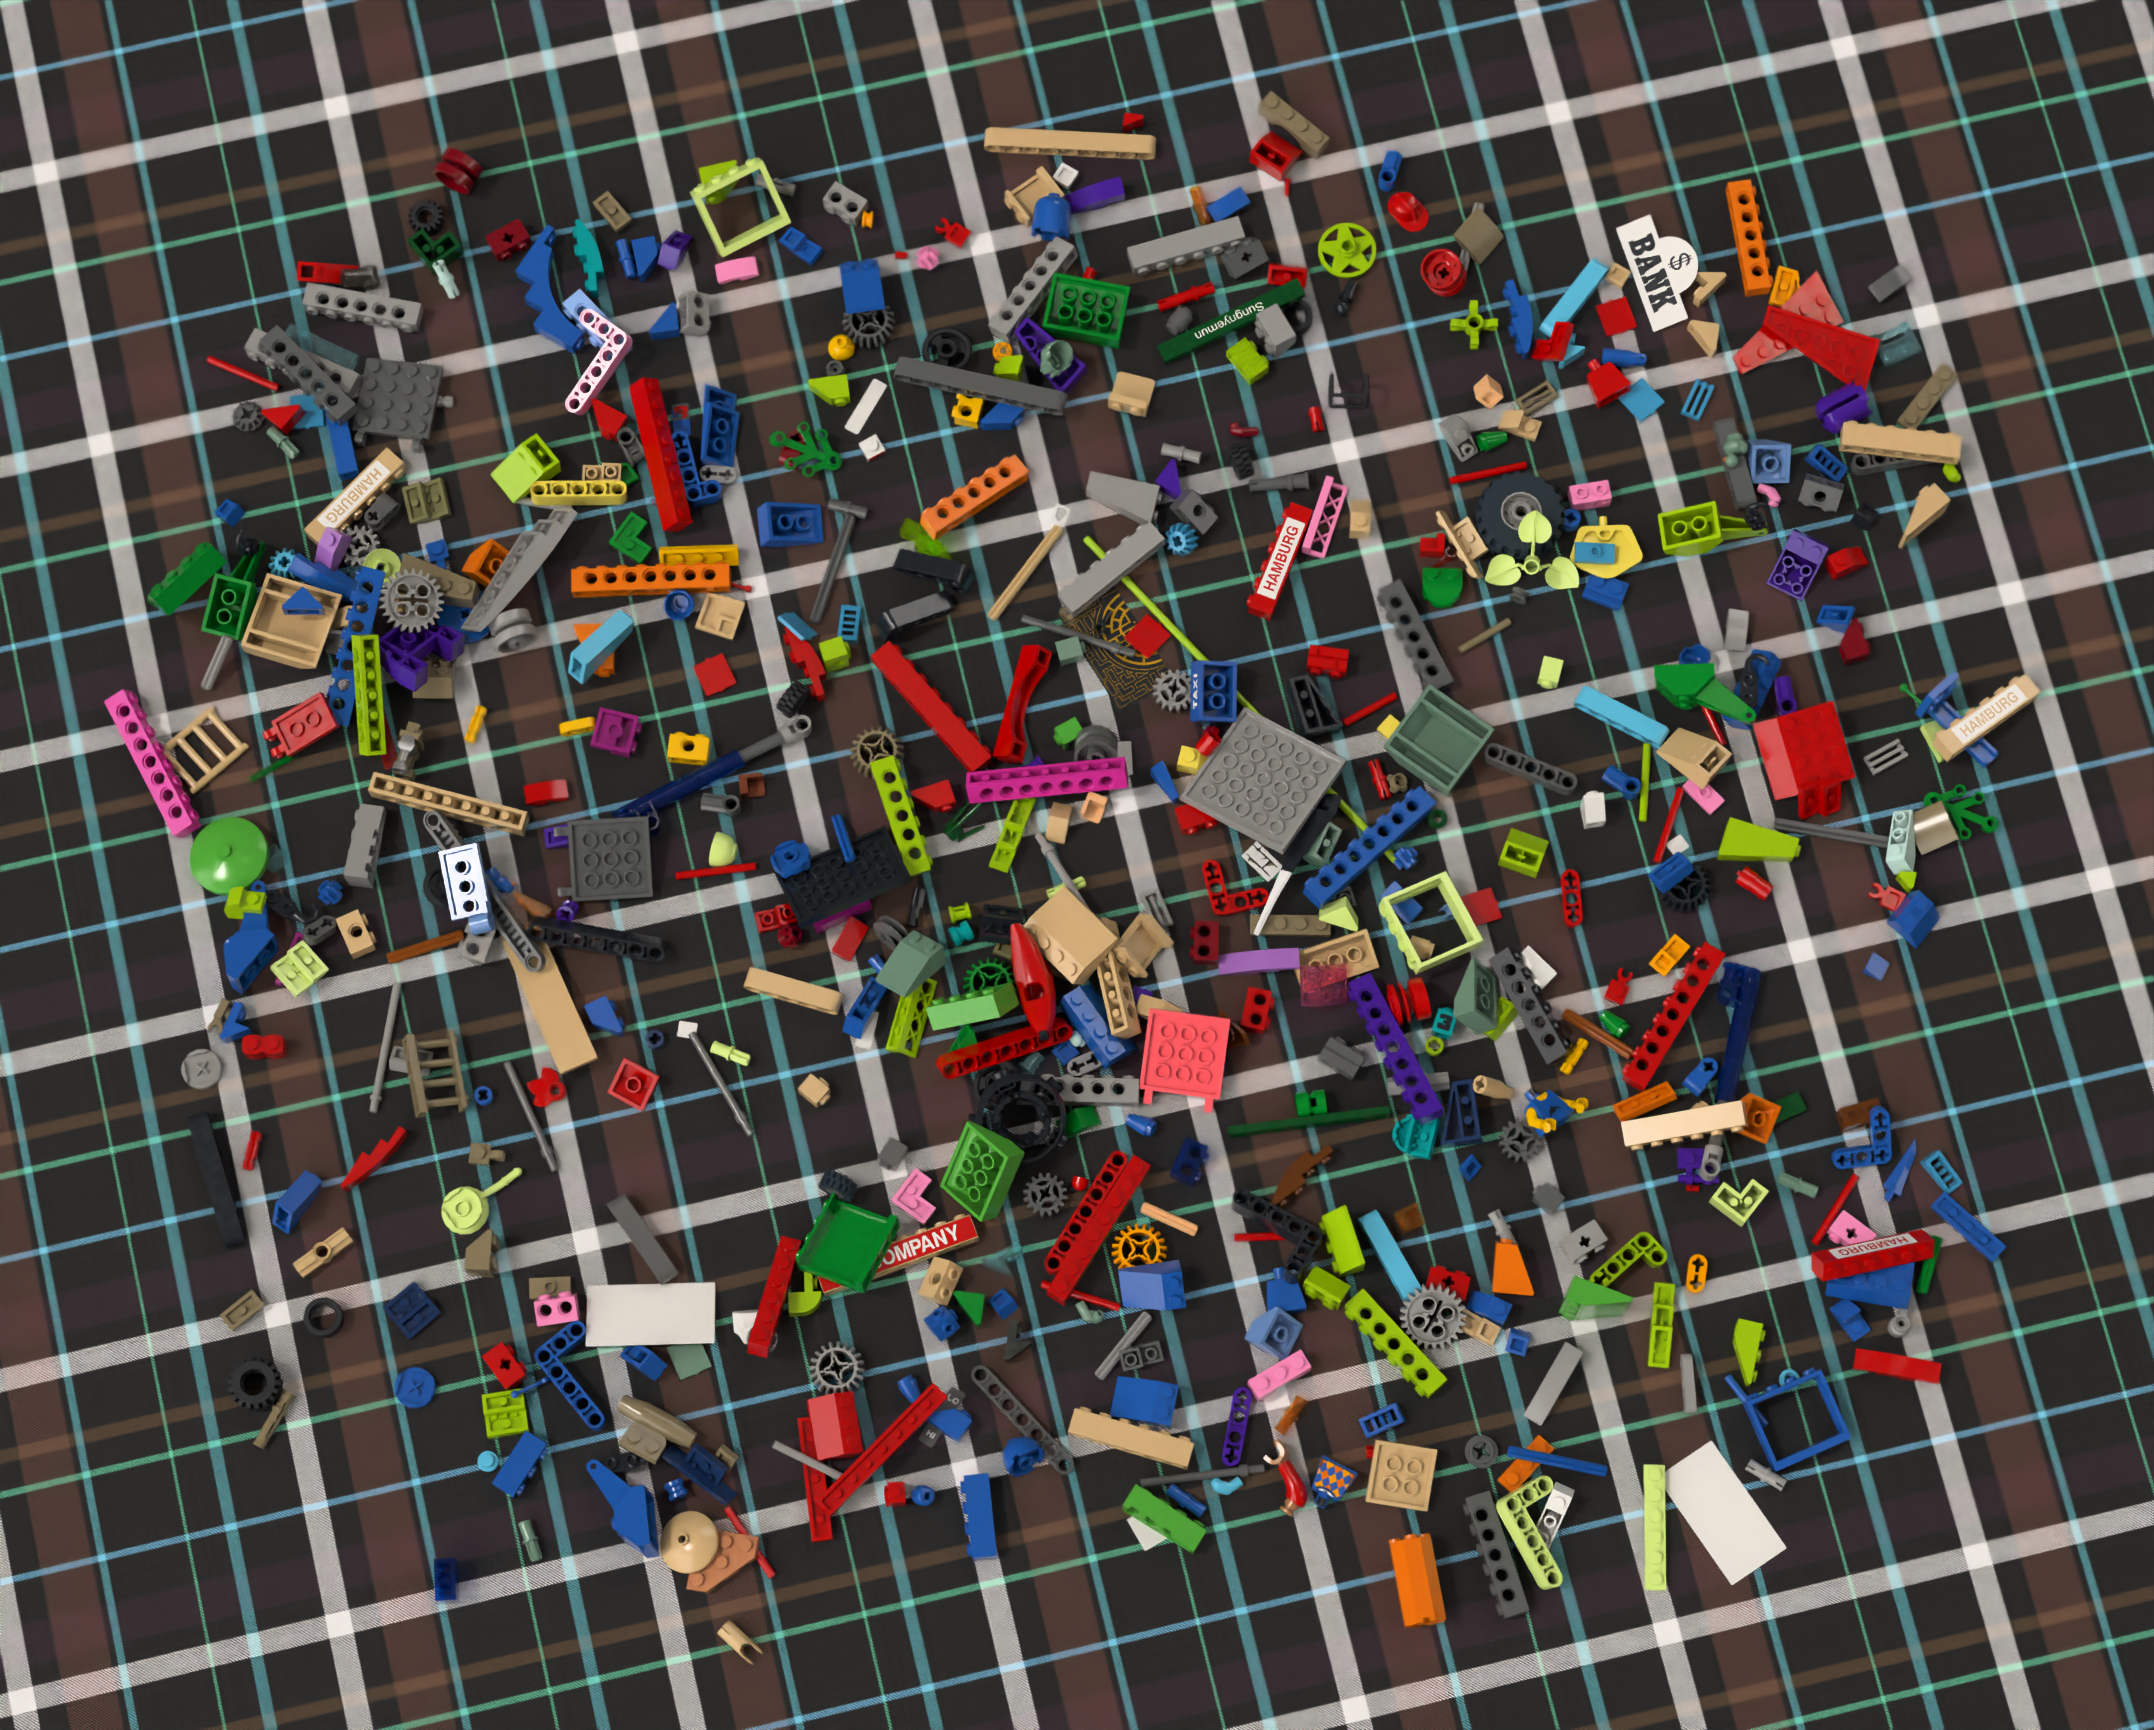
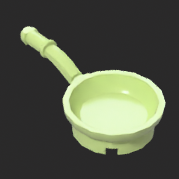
M519 1167L514 1168L513 1171L484 1190V1192L470 1186L459 1187L451 1191L444 1198L441 1207L442 1219L445 1225L452 1232L461 1235L472 1234L480 1230L486 1223L489 1215L487 1197L508 1186L510 1182L522 1174V1169Z

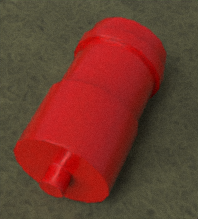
M1747 866L1742 872L1738 870L1736 873L1739 877L1735 883L1745 890H1749L1763 901H1765L1774 888L1771 882H1767Z

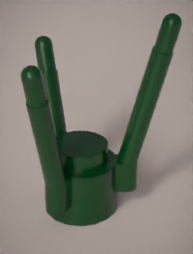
M967 801L945 826L946 828L943 832L952 842L955 840L961 842L964 838L985 828L984 825H981L962 834L964 830L961 825L981 807V803H978L959 822H956L970 803Z

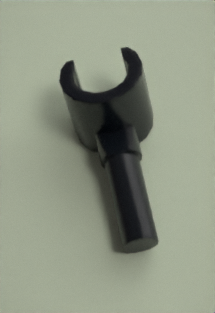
M1107 610L1101 622L1094 625V632L1097 627L1101 626L1103 630L1100 635L1105 634V625L1112 611Z

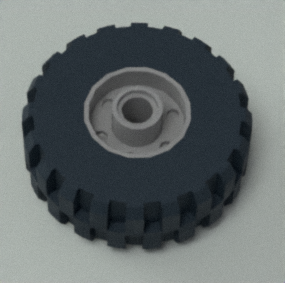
M1515 471L1513 475L1506 473L1501 475L1499 480H1492L1488 488L1482 491L1476 508L1475 521L1481 538L1489 546V551L1492 554H1507L1513 557L1516 563H1519L1520 560H1525L1527 556L1531 555L1532 542H1523L1519 537L1518 529L1522 519L1534 510L1539 511L1545 516L1552 527L1551 536L1546 542H1535L1534 555L1541 558L1546 554L1547 550L1551 551L1556 541L1561 536L1565 521V507L1562 506L1563 500L1561 495L1555 493L1556 488L1552 484L1548 485L1545 478L1541 476L1537 478L1531 472L1521 474L1520 471Z

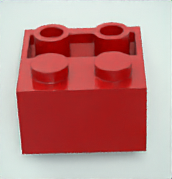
M1271 131L1261 137L1251 150L1249 162L1282 182L1303 151Z

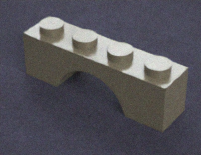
M1272 91L1259 103L1258 114L1271 125H1279L1290 132L1300 144L1301 149L1315 160L1329 147L1330 138Z

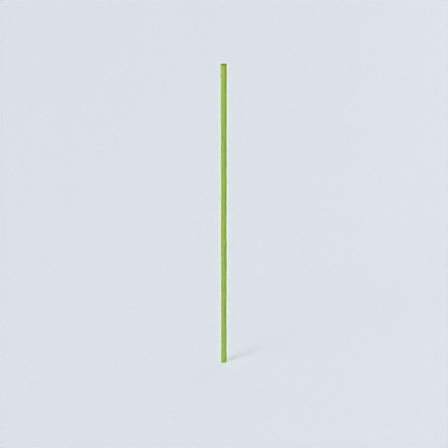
M1090 536L1084 538V543L1101 560L1106 557V553ZM1128 576L1121 580L1198 661H1209ZM1237 690V702L1243 708L1246 707L1261 715ZM1331 787L1326 792V794H1337ZM1341 799L1338 807L1363 832L1369 826ZM1388 849L1384 855L1394 864L1396 858L1393 855L1395 853Z

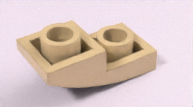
M602 463V465H583L582 481H621L622 464Z

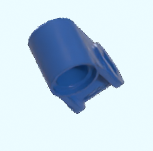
M1712 1058L1703 1059L1694 1071L1687 1076L1682 1085L1699 1097L1715 1076L1718 1069L1717 1062ZM1710 1065L1712 1067L1711 1071L1705 1072L1704 1068Z

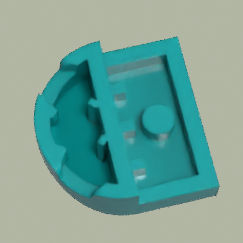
M1407 1114V1117L1397 1121L1392 1132L1393 1141L1404 1154L1410 1157L1431 1160L1440 1121L1434 1119L1421 1125L1419 1120H1414L1412 1114Z

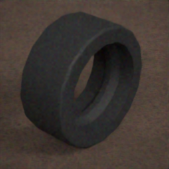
M1302 299L1281 308L1282 313L1292 307L1299 308L1305 313L1304 323L1298 327H1291L1296 337L1305 334L1312 324V309Z
M326 1297L316 1298L305 1308L303 1315L304 1324L316 1337H332L343 1327L344 1312L334 1300ZM320 1306L331 1307L336 1314L335 1323L328 1329H318L312 1322L313 1312Z

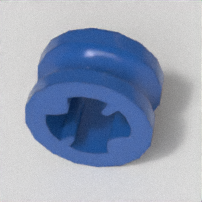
M481 1086L475 1090L474 1098L479 1105L487 1106L492 1102L493 1094L488 1087ZM484 1091H486L488 1099L484 1100L483 1098V1101H481L479 1094L481 1092L484 1094Z

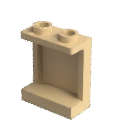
M1041 166L1036 170L1035 176L1011 192L1006 190L1004 202L1009 209L1012 208L1016 212L1017 220L1021 224L1024 223L1028 228L1032 225L1034 207L1040 198L1048 196L1049 193H1057L1065 199V194L1044 167Z
M1138 914L1112 950L1117 955L1116 958L1128 968L1127 971L1130 975L1146 978L1148 973L1145 969L1162 947L1170 948L1174 942L1152 915Z

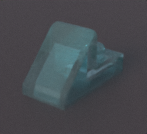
M1016 1243L982 1259V1265L984 1268L1011 1276L1005 1261L1013 1262L1020 1258L1019 1255L1022 1254V1249L1019 1243Z

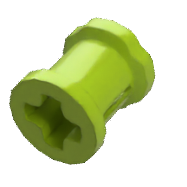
M968 902L957 907L948 906L952 924L958 920L972 919Z

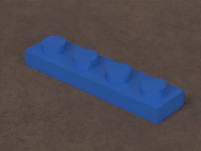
M1943 1192L1930 1206L1937 1215L1990 1262H1993L2007 1247L1946 1192Z

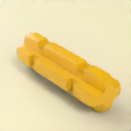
M480 705L476 706L475 715H473L468 727L469 732H466L464 737L465 741L471 744L475 743L477 739L476 734L479 733L484 720L483 717L487 713V709Z
M1579 1038L1575 1044L1576 1046L1572 1049L1574 1052L1568 1055L1565 1060L1566 1062L1560 1068L1564 1074L1569 1075L1573 1066L1576 1065L1583 1054V1050L1585 1051L1589 1044L1587 1040Z

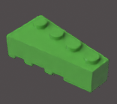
M1009 982L978 991H970L963 995L955 994L947 999L943 997L934 999L932 1004L926 1007V1011L934 1031L999 1018L1018 1006L1019 1002L1013 984Z
M1135 1484L1123 1504L1122 1511L1194 1554L1207 1532L1204 1529L1205 1525L1195 1519L1191 1521L1187 1518L1186 1513L1179 1509H1173L1169 1506L1168 1502L1161 1498L1158 1499L1149 1490Z

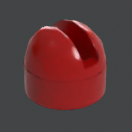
M1073 1176L1072 1186L1077 1191H1083L1088 1186L1089 1179Z

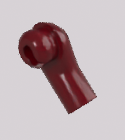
M1232 422L1229 425V432L1233 436L1257 437L1259 433L1257 427H1240L1238 422Z

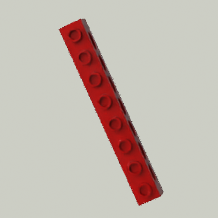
M1704 942L1702 947L1697 946L1692 955L1695 957L1692 964L1690 962L1687 963L1682 971L1685 974L1683 979H1677L1672 988L1675 990L1672 997L1669 995L1666 997L1662 1004L1665 1007L1663 1012H1657L1652 1021L1655 1024L1652 1030H1646L1642 1037V1040H1644L1641 1047L1637 1045L1631 1055L1634 1057V1060L1631 1064L1627 1062L1621 1072L1624 1074L1622 1081L1641 1092L1645 1090L1726 955L1724 952L1707 942ZM1704 962L1708 968L1702 970L1698 967L1697 963ZM1695 979L1698 985L1690 986L1687 980ZM1677 996H1685L1687 998V1002H1679ZM1674 1012L1677 1015V1019H1669L1667 1013ZM1664 1029L1667 1032V1036H1659L1657 1030ZM1652 1045L1656 1047L1657 1052L1654 1054L1649 1053L1647 1046ZM1643 1062L1646 1064L1647 1069L1639 1070L1636 1064Z

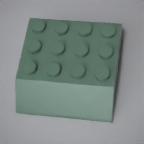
M1429 684L1383 747L1399 765L1447 798L1493 736L1495 729Z

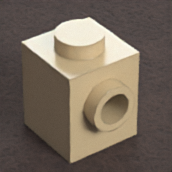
M812 1074L798 1088L799 1093L817 1108L820 1105H825L831 1097L829 1095L831 1093L830 1088H828L829 1084L820 1077L818 1080Z

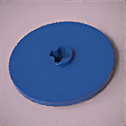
M480 590V594H479V599H480V597H481L482 594H483V591H481V590ZM444 604L438 606L443 609L442 612H437L440 617L437 620L438 626L446 625L464 634V644L477 642L490 632L488 625L481 632L463 631L461 629L468 618L465 617L463 619L462 614H467L468 612L470 614L473 609Z

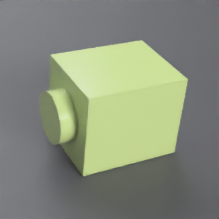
M1544 656L1537 684H1541V687L1546 689L1557 688L1563 660Z

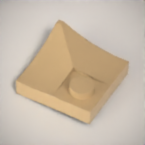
M708 593L695 629L733 641L745 602Z

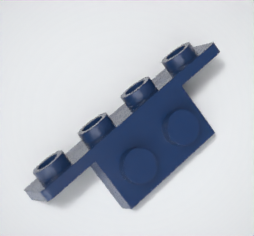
M698 1443L692 1447L688 1456L674 1445H671L662 1454L661 1457L669 1464L673 1465L725 1506L736 1497L737 1493L721 1482L729 1467Z

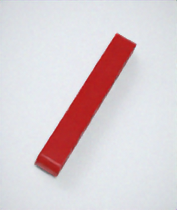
M1055 1017L1053 1027L1049 1032V1039L1040 1041L1039 1035L1031 1026L943 1054L937 1058L936 1067L946 1079H953L1065 1042L1072 1037L1073 1030L1064 1018Z
M1115 1151L1109 1156L1045 1259V1270L1048 1274L1057 1275L1127 1166V1156L1124 1152ZM1114 1158H1122L1124 1163L1116 1166L1112 1162ZM1109 1174L1113 1177V1180L1110 1183H1105L1102 1181V1177ZM1093 1192H1100L1102 1198L1094 1200L1091 1194ZM1083 1209H1089L1092 1214L1089 1217H1083L1080 1212ZM1072 1226H1079L1081 1232L1074 1235L1070 1232V1228ZM1062 1243H1067L1070 1245V1249L1063 1252L1059 1249V1246ZM1056 1260L1060 1265L1056 1269H1051L1048 1263Z

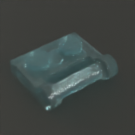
M1907 321L1881 334L1870 336L1880 339L1877 351L1885 367L1917 354L1922 350ZM1900 333L1906 335L1885 345L1882 343V341Z

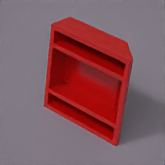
M1826 701L1752 724L1774 800L1798 795V786L1808 782L1839 778L1842 782L1855 778L1833 701Z

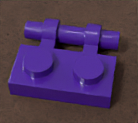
M1677 1149V1170H1685V1175L1678 1174L1677 1180L1679 1183H1686V1185H1692L1693 1183H1704V1185L1719 1183V1175L1712 1181H1705L1700 1175H1693L1692 1170L1700 1169L1705 1149ZM1705 1166V1170L1711 1174V1170L1714 1169L1711 1166Z

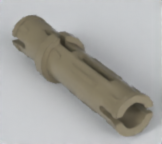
M283 1389L277 1403L272 1405L271 1408L273 1410L253 1442L254 1445L263 1450L265 1449L283 1415L286 1416L288 1413L286 1410L296 1395Z

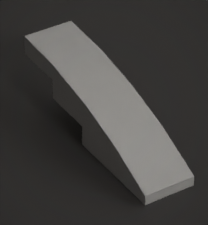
M1565 1342L1524 1413V1417L1542 1426L1581 1358L1583 1351Z

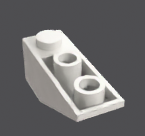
M1555 1482L1536 1525L1548 1550L1575 1491L1558 1482Z

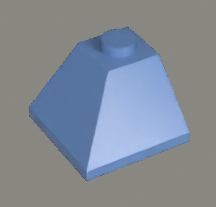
M1767 439L1747 440L1746 462L1752 484L1789 483L1791 444Z
M1274 1307L1253 1320L1244 1339L1256 1348L1280 1360H1284L1289 1356L1304 1325L1279 1307Z

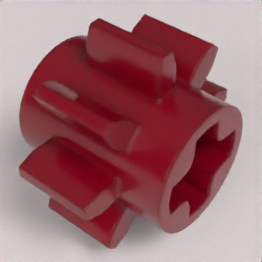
M787 923L781 926L782 929L777 931L778 942L784 948L789 946L790 949L798 946V943L802 942V932L795 924L790 926Z

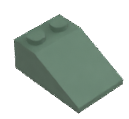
M913 930L899 942L875 980L906 998L946 964L944 947Z
M1473 958L1468 965L1455 996L1453 1015L1454 1018L1474 1033L1480 1034L1497 1028V975Z

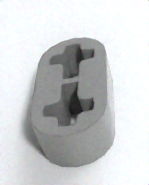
M705 465L700 469L702 482L717 480L721 486H732L737 481L735 469L729 466ZM708 471H711L712 475L710 476V478L707 479L706 475L704 474H707ZM727 473H731L732 476L729 480H726L724 477Z
M1090 1051L1070 1060L1067 1065L1068 1074L1074 1075V1078H1080L1083 1075L1100 1069L1102 1065L1099 1061L1097 1065L1094 1062L1087 1064V1062L1091 1061V1056H1095ZM1076 1063L1077 1066L1084 1064V1066L1080 1068L1079 1073H1076L1075 1070L1071 1071L1073 1064Z

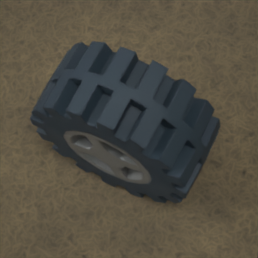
M826 1170L818 1184V1187L823 1192H826L827 1195L831 1196L832 1193H835L837 1200H842L843 1202H850L858 1188L852 1179L834 1170Z

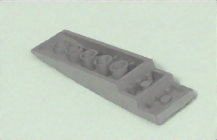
M554 508L547 520L539 519L532 531H522L462 625L461 629L463 631L481 632L509 604L562 538L578 514L574 509Z

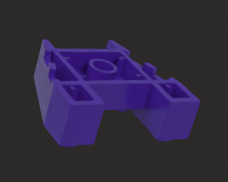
M428 623V629L424 630L421 626L419 633L416 632L415 628L412 633L408 632V628L401 632V626L399 625L379 638L380 665L399 684L416 692L427 683L428 664L422 661V659L430 652H433L453 662L463 654L464 634L446 625L438 627L431 626Z

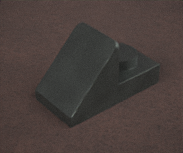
M1010 1319L1005 1363H1010L1032 1346V1342L1016 1340V1338L1021 1337L1022 1326L1018 1325L1017 1319Z

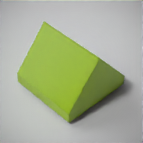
M1901 871L1896 876L1897 882L1906 893H1910L1913 889L1917 872Z

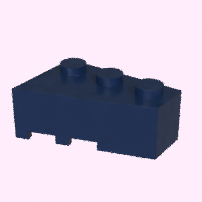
M1473 1079L1452 1082L1443 1138L1441 1140L1443 1149L1483 1143L1477 1097L1473 1089Z

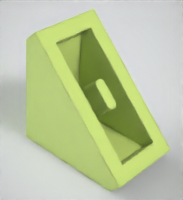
M1346 896L1326 904L1319 910V920L1357 932L1358 917Z

